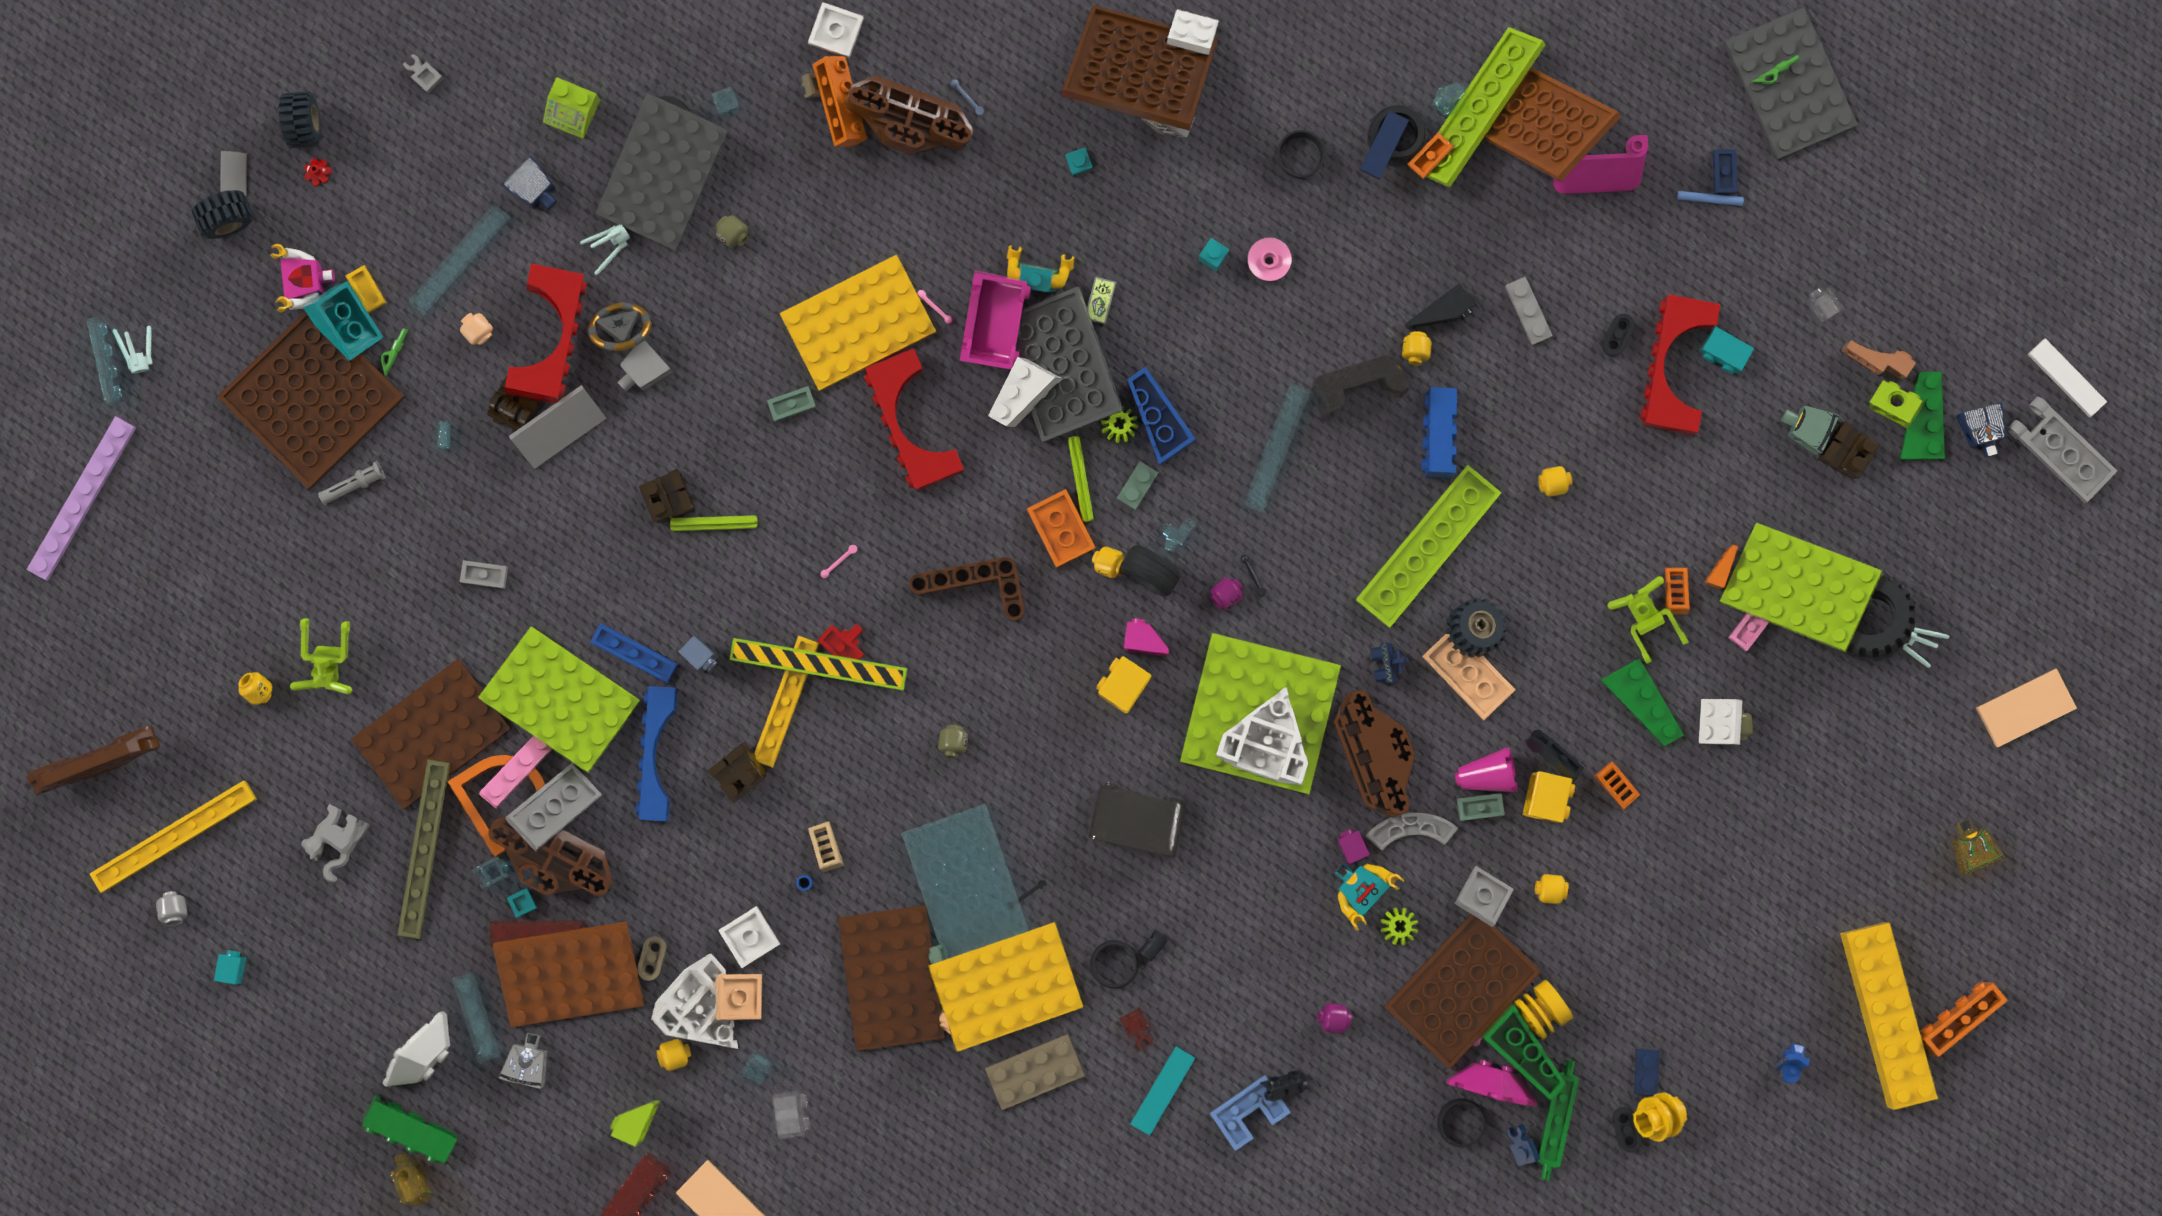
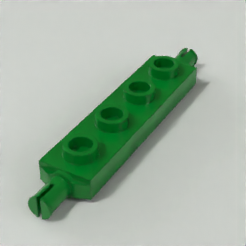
M1566 1059L1564 1072H1559L1566 1084L1549 1102L1538 1152L1540 1159L1537 1162L1543 1165L1540 1179L1550 1181L1552 1168L1560 1167L1579 1082V1078L1573 1075L1576 1061Z

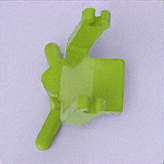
M1661 576L1656 577L1645 587L1639 589L1637 594H1630L1626 597L1610 601L1607 605L1610 610L1628 605L1637 623L1631 625V634L1641 650L1646 664L1652 662V659L1639 638L1636 629L1640 635L1653 630L1665 623L1663 618L1665 614L1670 619L1683 645L1689 643L1671 610L1664 608L1658 611L1652 599L1648 596L1664 583V579Z
M301 619V657L303 660L314 663V668L311 672L313 680L292 682L290 688L296 691L325 687L327 690H334L346 695L351 694L352 688L350 686L337 682L339 679L338 663L344 662L348 657L350 622L344 621L341 624V647L317 646L313 654H309V619Z

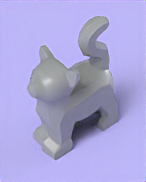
M329 804L327 808L328 816L317 826L312 837L302 841L301 846L310 855V859L315 858L316 861L320 860L326 843L340 852L339 859L330 860L323 868V877L329 882H336L337 877L331 871L335 868L343 867L348 862L350 854L356 844L364 837L370 824L359 820L357 823V818L348 814L346 817V827H339L338 820L341 809Z

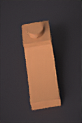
M1852 340L1846 343L1841 350L1875 374L1879 375L1886 370L1900 380L1906 378L1916 364L1912 360V356L1904 351L1897 350L1893 354L1881 353L1867 349Z

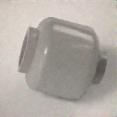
M174 891L164 893L163 897L159 898L156 902L158 920L164 923L165 926L179 925L183 923V920L188 915L185 898L177 895Z

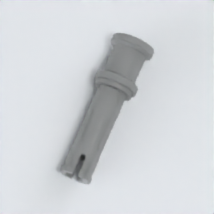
M375 461L372 466L364 470H357L354 476L319 492L318 495L321 502L327 505L360 487L368 488L369 484L379 479L384 480L386 476L381 465Z

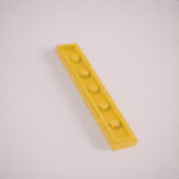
M798 636L794 648L817 652L820 643ZM785 670L754 753L759 763L774 767L807 679V673Z

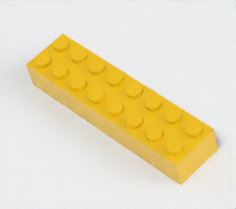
M1882 922L1840 933L1887 1108L1895 1110L1938 1099L1890 923Z

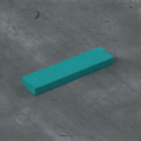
M1177 1046L1174 1048L1130 1124L1150 1136L1195 1057Z

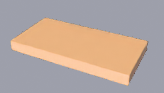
M1445 634L1422 657L1484 721L1515 689L1484 656L1471 658L1468 657V653L1464 656L1461 655V650H1455L1453 648L1454 643H1449L1448 638L1450 634Z
M2053 669L1976 707L1995 746L2000 747L2077 709L2058 670Z
M709 1160L676 1192L698 1216H765Z

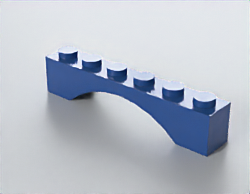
M649 686L648 691H645L644 704H647V713H643L642 725L646 726L645 735L641 737V748L644 749V756L640 757L639 770L642 771V780H638L637 786L638 793H641L640 802L636 803V815H639V820L668 821L670 799L663 790L658 778L656 748L662 729L677 710V688Z

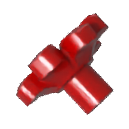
M316 158L311 159V165L305 164L304 170L308 172L304 175L305 180H312V185L319 186L320 181L326 184L329 181L326 175L332 174V169L326 167L328 162L324 159L320 160V162Z

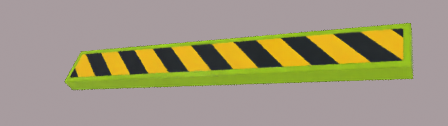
M733 638L730 660L899 690H904L908 668L737 638Z

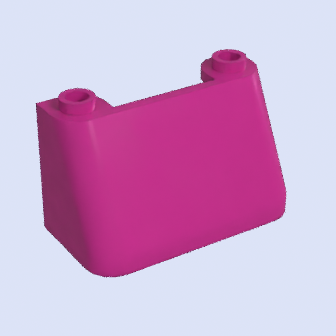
M1636 135L1629 138L1625 147L1626 153L1586 155L1562 182L1553 178L1554 188L1563 194L1634 190L1639 186L1642 179L1648 151V136Z
M975 270L960 361L1012 369L1017 357H1019V352L1015 351L1022 307L1024 299H1029L1031 286H1027V281Z

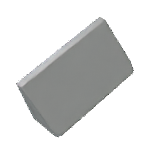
M221 151L220 192L239 190L246 196L247 153Z

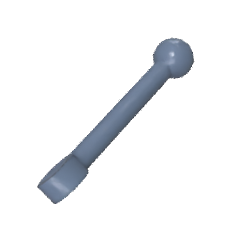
M952 80L951 86L956 88L973 106L977 115H982L984 113L983 107L977 106L959 86L958 80Z

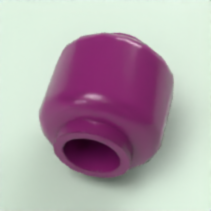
M1223 578L1211 588L1212 595L1210 599L1220 610H1230L1243 599L1241 592L1243 586L1237 579Z
M1327 1003L1323 1010L1320 1009L1318 1011L1317 1022L1321 1023L1323 1031L1342 1034L1346 1029L1350 1028L1352 1014L1345 1005Z

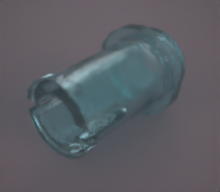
M436 422L437 441H435L437 448L443 450L451 449L453 444L450 434L451 422Z

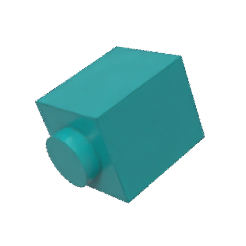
M1210 238L1200 253L1198 261L1217 272L1228 256L1229 249Z
M227 950L226 954H219L214 981L241 984L246 957L240 956L241 952Z

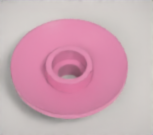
M1263 238L1257 241L1251 247L1248 254V265L1251 272L1257 278L1264 281H1275L1282 278L1291 266L1292 258L1289 248L1285 243L1276 238ZM1267 257H1271L1273 259V263L1268 265L1266 264L1265 259Z

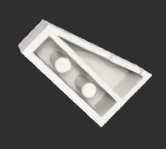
M1017 357L988 416L1005 426L1016 427L1034 406L1063 378L1026 358Z

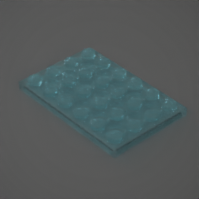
M986 804L901 833L938 943L941 946L944 960L1029 931Z

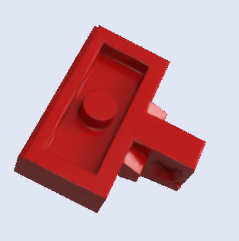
M855 624L849 632L846 629L840 632L834 625H831L817 640L835 656L861 660L865 655L857 647L860 642L856 638L864 631L858 624Z

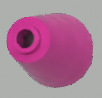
M1510 747L1458 768L1459 772L1455 773L1457 786L1461 785L1463 790L1518 791V784L1514 781L1516 771Z

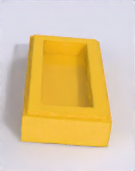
M365 265L346 275L347 280L368 314L387 304Z

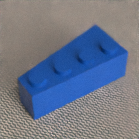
M1146 367L1127 379L1159 465H1163L1197 441Z
M1430 387L1428 393L1424 394V406H1428L1427 415L1423 416V428H1427V433L1422 438V450H1426V458L1421 460V471L1425 472V477L1452 478L1456 474V465H1452V463H1454L1456 457V447L1453 445V441H1455L1457 426L1454 423V419L1457 416V388Z

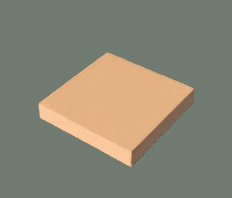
M717 974L716 1020L761 1019L762 974Z

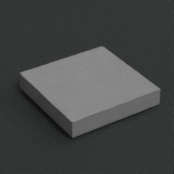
M1475 866L1454 904L1493 927L1514 889Z

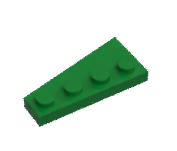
M1640 658L1600 680L1663 746L1684 736Z

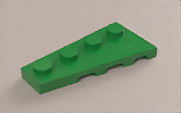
M1918 372L1913 393L1920 396V400L1923 401L1922 407L1909 429L1906 428L1899 460L1945 459L1941 372Z

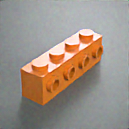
M823 57L812 65L834 147L856 146L866 140L867 135L862 116L850 112L845 106V99L847 98L849 88L853 84L846 57Z
M1979 982L1972 988L1973 992L1967 997L1964 995L1954 1003L1956 1005L1950 1011L1948 1009L1938 1015V1021L1933 1025L1930 1023L1920 1030L1923 1046L1930 1055L1937 1057L1942 1055L2008 1001L1994 983Z

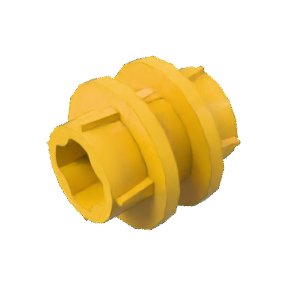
M1664 1092L1641 1100L1637 1111L1633 1114L1637 1131L1642 1137H1648L1656 1142L1678 1135L1687 1120V1112L1682 1101L1678 1097H1672Z

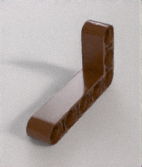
M1009 557L913 575L909 581V587L916 595H926L998 581L1006 617L1010 621L1017 622L1024 616V605L1016 565ZM1005 562L1012 565L1011 572L1007 574L1000 571L1001 564ZM981 567H988L991 570L988 577L982 578L978 575ZM960 571H966L969 574V578L965 582H960L957 580V574ZM944 575L947 577V582L944 586L935 584L937 576ZM918 579L925 581V587L922 590H915L913 587L914 582ZM1006 585H1015L1017 588L1016 592L1013 595H1007L1004 592ZM1013 605L1021 609L1020 614L1016 617L1008 614L1009 608Z

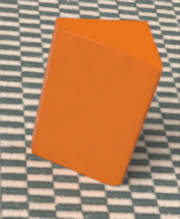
M1438 132L1408 163V167L1424 179L1454 146Z

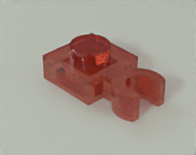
M1139 1008L1119 1018L1129 1038L1136 1036V1046L1139 1050H1142L1140 1045L1142 1039H1147L1150 1045L1153 1044L1152 1038L1144 1033V1030L1148 1029L1149 1026Z

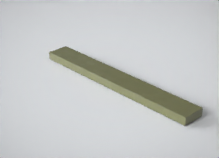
M427 760L397 936L421 938L451 765L449 762Z

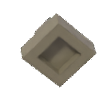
M807 73L802 76L803 82L801 85L805 87V98L821 97L815 73Z

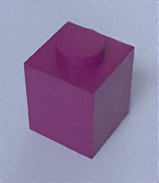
M1351 828L1340 833L1341 838L1337 839V842L1347 864L1370 855L1358 830L1353 832Z

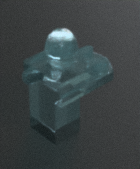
M1457 82L1446 87L1442 85L1438 89L1432 105H1435L1440 113L1450 115L1456 100L1463 96L1466 88Z
M1187 517L1179 530L1169 523H1163L1162 529L1164 531L1162 536L1168 539L1165 543V548L1168 551H1172L1176 548V545L1181 547L1195 527L1196 522Z

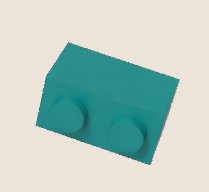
M1715 327L1711 330L1699 353L1703 355L1702 358L1707 362L1713 364L1717 362L1722 365V370L1725 372L1738 374L1744 368L1754 348Z

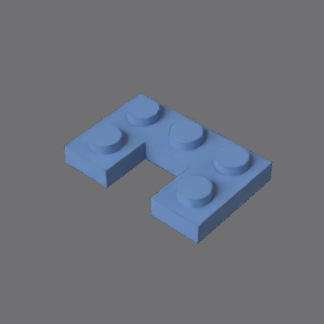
M1265 1075L1210 1112V1115L1235 1151L1253 1139V1136L1241 1119L1260 1107L1272 1125L1291 1113L1282 1099L1273 1102L1265 1099L1264 1092H1267V1089L1260 1085V1082L1268 1080Z

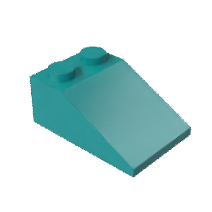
M348 281L335 285L303 307L315 327L348 360L353 359L383 338Z

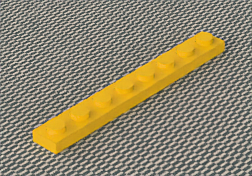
M243 780L91 872L90 876L100 893H104L257 799L248 783Z

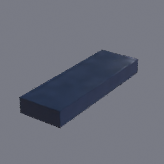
M1391 111L1388 112L1360 171L1380 180L1409 121L1408 119Z

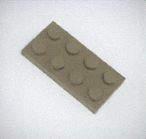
M1068 1034L985 1068L1001 1110L1085 1076Z

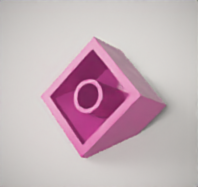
M1134 618L1132 622H1127L1123 651L1168 656L1169 649L1150 624H1145L1143 619Z

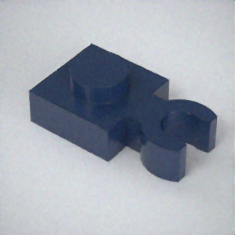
M1523 1124L1516 1127L1518 1133H1516L1514 1127L1507 1129L1508 1137L1514 1141L1509 1146L1518 1166L1533 1163L1540 1159L1532 1138L1526 1139L1525 1137L1526 1128Z

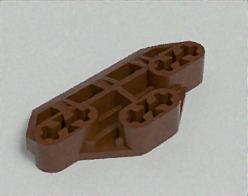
M877 75L852 84L845 99L846 108L852 113L861 115L883 145L906 154L913 155L941 146L960 150L966 146L972 135L973 128L958 105ZM868 85V89L862 88V86ZM958 117L963 124L953 120Z
M1358 690L1345 695L1333 724L1364 806L1391 818L1406 813L1410 804L1405 789L1415 754L1405 728L1374 708L1368 693ZM1356 695L1360 698L1364 697L1365 701L1362 702L1363 709L1369 706L1370 711H1366L1365 714L1367 718H1372L1373 722L1370 723V727L1362 724L1364 720L1363 713L1359 714V716L1357 715L1356 711H1360L1361 707L1359 704L1354 703V700L1357 698ZM1346 706L1352 722L1355 721V723L1346 725L1348 724L1347 717L1344 715L1341 717ZM1394 728L1395 731L1401 732V735L1398 736L1399 742L1402 743L1405 740L1407 744L1401 746L1404 752L1409 753V756L1406 757L1407 761L1399 759L1398 755L1401 754L1399 747L1394 750L1393 745L1398 744L1396 738H1391L1390 736ZM1352 735H1358L1363 751L1366 750V752L1356 755L1360 752ZM1368 762H1371L1369 763V767L1374 777V780H1377L1372 783H1369L1371 781L1368 776L1365 765H1363ZM1387 778H1390L1391 781H1396V784L1393 786L1395 792L1401 791L1402 795H1396L1398 801L1404 802V805L1401 806V811L1393 807V804L1396 803L1395 797L1393 796L1390 799L1388 797V794H1393L1390 787L1386 788L1385 786L1388 782ZM1382 791L1380 796L1385 809L1375 805L1378 803L1376 794H1372Z
M147 726L112 740L113 743L83 755L70 760L69 758L62 759L28 773L29 776H26L29 786H33L35 794L39 795L124 766L136 758L160 748L154 727Z
M507 816L495 819L489 829L490 839L505 848L519 880L525 885L546 895L584 889L593 895L601 896L608 891L612 878L603 850L563 829L555 835L551 844L547 842L536 852L525 840H523L525 847H520L516 850L514 843L509 841L508 847L502 844L506 841L505 838L499 837L495 839V833L492 832L494 828L499 829V827L504 828V834L509 836V830L516 833L512 838L518 840L521 837L505 820ZM563 844L579 854L583 850L577 862V857L561 850ZM591 859L596 863H601L602 860L605 872L589 864ZM532 868V874L538 877V871L545 874L540 878L545 881L549 878L552 879L554 887L544 890V885L538 882L537 888L532 885L535 880L530 877L527 880L523 879L524 874L521 872L523 869L528 870ZM582 869V874L588 878L589 872L595 875L591 878L595 882H598L600 879L603 880L604 889L594 891L595 886L588 883V888L582 886L586 881L580 878L578 881H575V876L572 874L573 871Z

